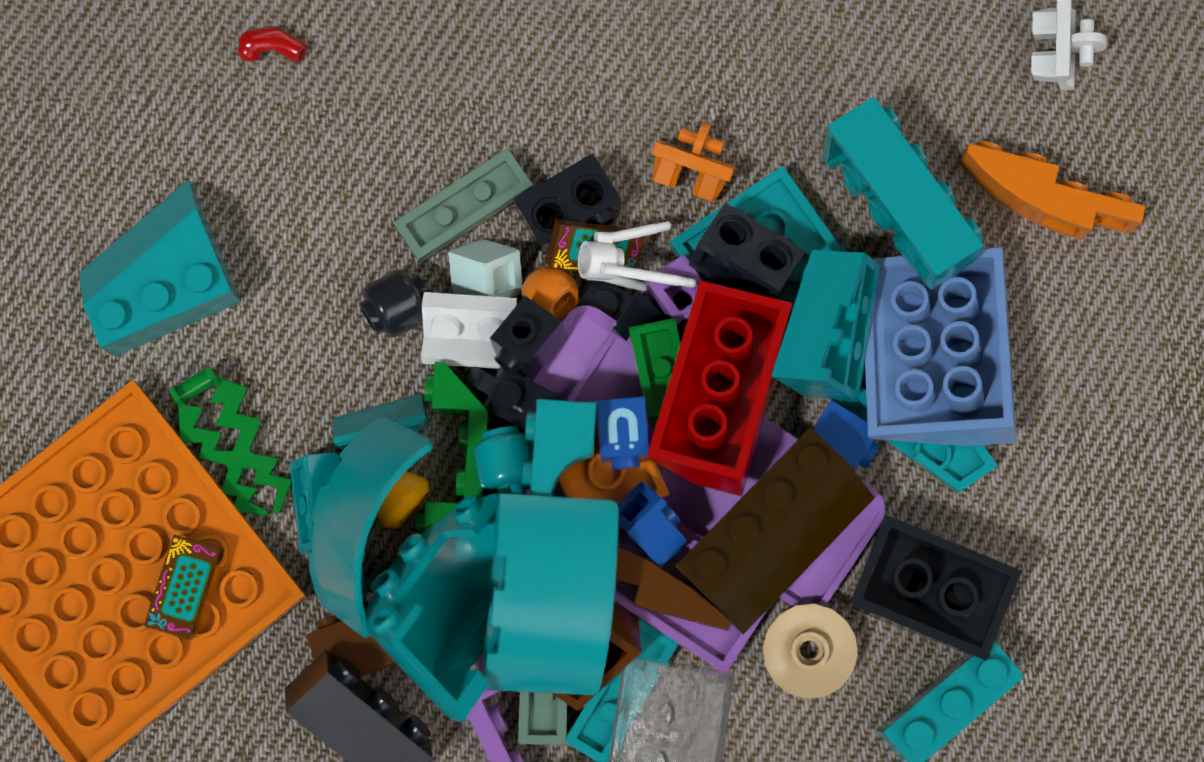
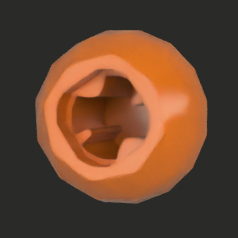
M549 266L539 267L528 274L521 288L522 298L527 296L561 321L576 307L579 301L578 285L570 273L566 270L549 268Z

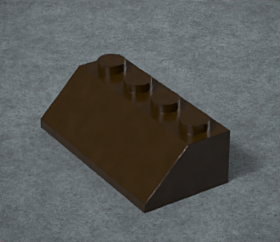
M809 427L674 568L718 611L731 621V624L743 635L875 497L846 460Z

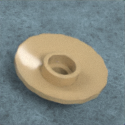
M815 603L795 605L780 613L768 627L763 643L764 664L773 681L788 694L805 699L826 697L842 688L853 674L858 657L856 637L847 620L832 608ZM814 641L817 644V653L813 657L806 658L801 655L800 647L803 642Z

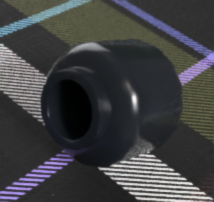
M397 269L366 285L363 289L364 300L359 302V306L376 335L383 332L388 337L394 338L423 322V294L429 291L418 275L410 279L404 271Z

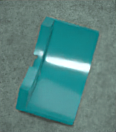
M383 415L362 430L341 452L339 457L342 460L334 470L327 485H321L310 519L314 522L312 550H308V561L312 583L318 600L325 609L363 638L370 636L366 628L367 619L361 589L368 585L362 571L363 553L368 533L381 504L394 484L417 460L433 448L430 439Z
M500 493L495 514L492 580L501 581V588L494 587L492 603H489L483 650V676L490 682L486 690L596 695L599 693L606 664L614 603L618 543V505L616 502Z

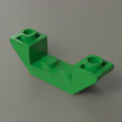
M435 362L434 374H426L425 402H432V409L438 415L469 416V421L461 422L459 429V450H467L466 468L457 469L456 496H464L466 498L473 495L477 499L484 497L487 491L483 490L479 485L473 450L476 444L482 441V434L490 430L491 416L488 410L444 362ZM425 502V513H417L415 534L419 533L421 535L438 520L452 512L458 503Z

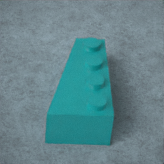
M873 96L827 125L822 160L831 170L838 165L840 166L845 177L843 181L844 186L854 198L860 194L866 197L871 219L880 229L884 231L892 229L896 233V236L893 237L896 249L930 290L978 260L984 247L982 244L983 236L977 224L969 217L964 219L954 206L956 201L949 186L943 180L936 181L926 168L928 167V161L921 148L915 143L909 144L901 134V124L895 113L888 106L882 108Z

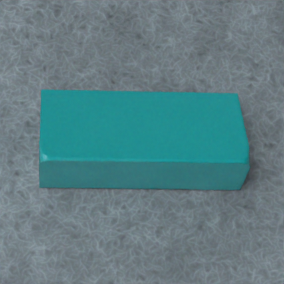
M416 394L334 418V444L340 450H344L362 430L382 415L414 432L428 428L430 423L423 397L420 394Z
M337 453L309 454L289 464L301 554H307L308 550H312L314 522L310 520L321 485H327L334 470L340 463Z

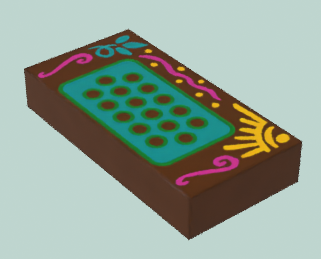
M555 219L545 263L549 268L579 271L578 254L583 242H594L595 232L611 233L630 228ZM645 236L613 243L616 248H621L624 252V267L637 269Z
M173 535L144 623L145 627L193 640L222 548Z

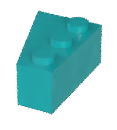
M826 250L811 251L808 263L803 270L802 282L771 377L805 397L858 402L880 270L878 263L866 253Z

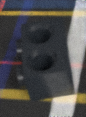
M593 153L513 199L517 214L543 256L548 252L553 229H545L538 223V219L545 212H557L563 217V220L609 226L618 218L616 213L621 211V198ZM585 189H595L601 193L602 199L596 205L586 206L578 201L577 196Z
M725 203L698 242L688 265L722 286L777 299L794 273L805 250L795 245L788 237L777 234L755 221L750 214L737 210ZM724 240L731 242L733 245L726 243ZM764 264L769 265L773 269L767 268Z

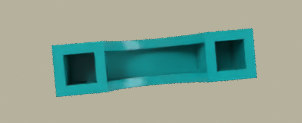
M537 399L536 412H527L526 440L534 441L533 460H524L522 489H531L530 495L553 497L556 484L571 466L582 460L594 457L596 403Z

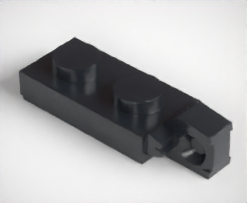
M471 367L463 381L484 393L480 402L490 413L525 432L527 412H536L537 399L569 401L519 374L514 376L499 367L494 377L477 367Z

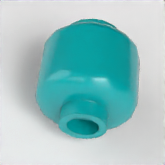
M509 426L489 430L482 434V441L474 447L473 456L478 482L483 490L498 492V495L500 493L527 494L526 489H522L524 460H533L534 441L526 440V434L520 433L518 427Z

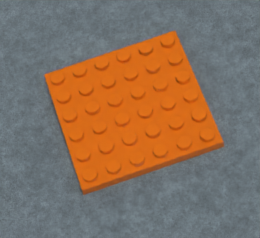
M134 380L130 381L0 484V678L65 762H105L308 597L189 446L183 442L180 435L138 382ZM174 534L222 548L193 640L144 626Z

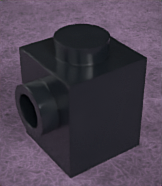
M524 296L493 333L490 341L496 354L494 360L504 370L514 376L521 372L533 380L567 337L560 319L527 296Z

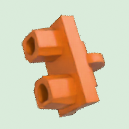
M704 120L698 132L684 127L680 130L677 140L693 145L692 150L659 139V141L655 142L651 154L656 156L652 181L675 188L683 166L699 171L692 195L711 202H715L725 182L731 181L736 166L702 154L703 150H707L720 155L725 143L709 137L712 123Z

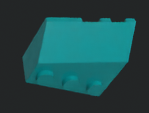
M190 179L79 272L83 306L99 346L114 357L241 303Z

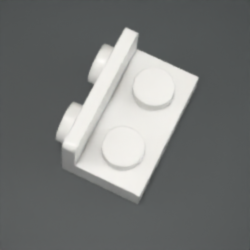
M424 292L422 300L424 333L421 351L422 363L435 365V362H444L450 366L499 369L501 366L494 360L496 354L490 337L516 307L517 298Z

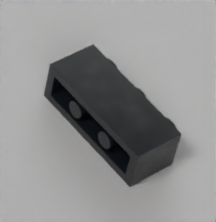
M325 649L285 688L286 713L347 762H430L433 759L430 743L431 732L426 724L417 716L411 715L408 717L397 708L396 702L386 690L379 686L374 689L362 679L361 673L356 666L346 658L338 660Z

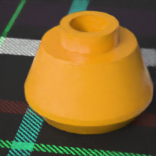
M408 471L400 477L376 514L384 528H400L420 508L430 494L428 480Z

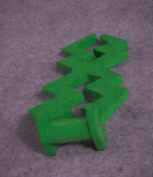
M210 364L205 365L202 371L179 385L171 386L169 393L178 404L180 438L184 443H202L199 459L225 464L228 467L222 490L226 495L237 496L234 504L239 511L259 516L268 515L266 509L249 502L258 489L238 484L244 468L257 470L253 484L277 487L273 512L280 514L292 479L271 475L279 458L256 455L251 451V446L262 420L237 414L248 388L220 378ZM213 385L217 388L210 403H225L216 426L240 430L233 451L216 450L222 432L195 428L204 407L188 406L187 403L188 400Z

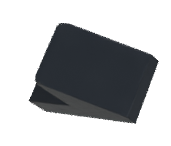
M592 281L575 307L592 306L616 320L617 322L613 326L612 332L625 341L630 337L629 327L668 320L640 292L636 291L634 296H631L617 286L603 281Z

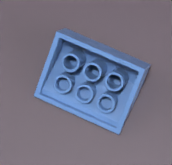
M1003 248L982 249L977 261L930 290L903 256L873 258L880 265L865 356L869 439L960 446L1017 443Z

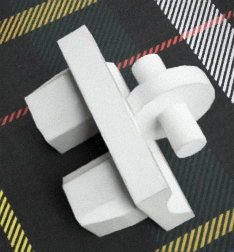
M1057 0V8L1033 11L1032 28L1034 39H1056V51L1032 52L1031 73L1034 80L1058 82L1060 90H1075V53H1080V66H1092L1094 53L1101 52L1107 48L1106 35L1094 32V20L1092 19L1081 20L1080 33H1076V10L1072 9V0Z

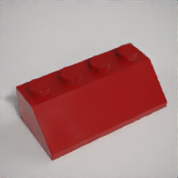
M699 281L649 447L648 459L696 485L742 497L775 378L771 376L791 316L792 303Z

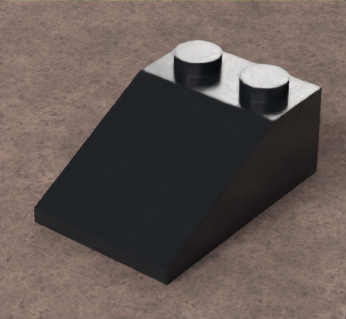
M886 515L881 523L848 607L889 625L987 661L1022 570Z

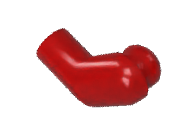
M269 26L246 30L239 37L240 44L237 48L238 55L248 62L259 60L263 51L273 50L292 62L299 63L306 53L307 44L279 27Z

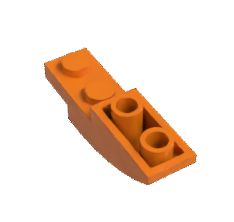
M979 141L976 144L969 143L960 156L959 165L994 199L1033 223L1057 233L1081 240L1093 229V225L1130 234L1142 224L1146 206L1132 203L1133 199L1130 196L1121 193L1109 192L1101 195L1089 192L1086 185L1078 182L1063 181L1057 184L1055 182L1059 165L1047 163V158L1042 155L1021 153L1019 156L1003 152V148L998 144Z

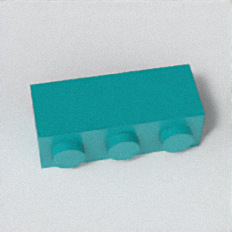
M994 642L987 661L965 654L875 731L901 762H925L1025 676L1000 646Z

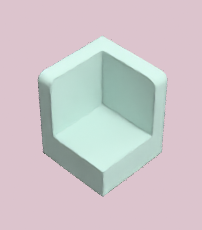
M480 239L448 252L452 291L454 294L509 298L521 294L520 250L486 239Z

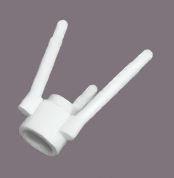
M667 221L611 233L595 232L594 242H583L579 250L578 270L583 279L603 281L640 291H646V283L638 280L694 288L697 285L696 280L693 278L624 267V252L613 244L614 242L668 231L672 228V224Z

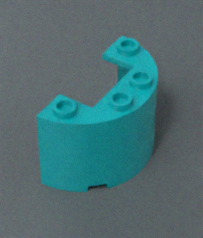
M498 494L478 499L473 495L461 500L452 512L438 520L421 535L416 533L408 537L398 548L399 557L388 570L378 575L371 584L373 594L366 611V628L368 633L447 717L455 721L464 722L490 684L479 670H470V668L484 650L489 603H492L493 589L494 587L501 588V581L492 580L495 514L499 500Z

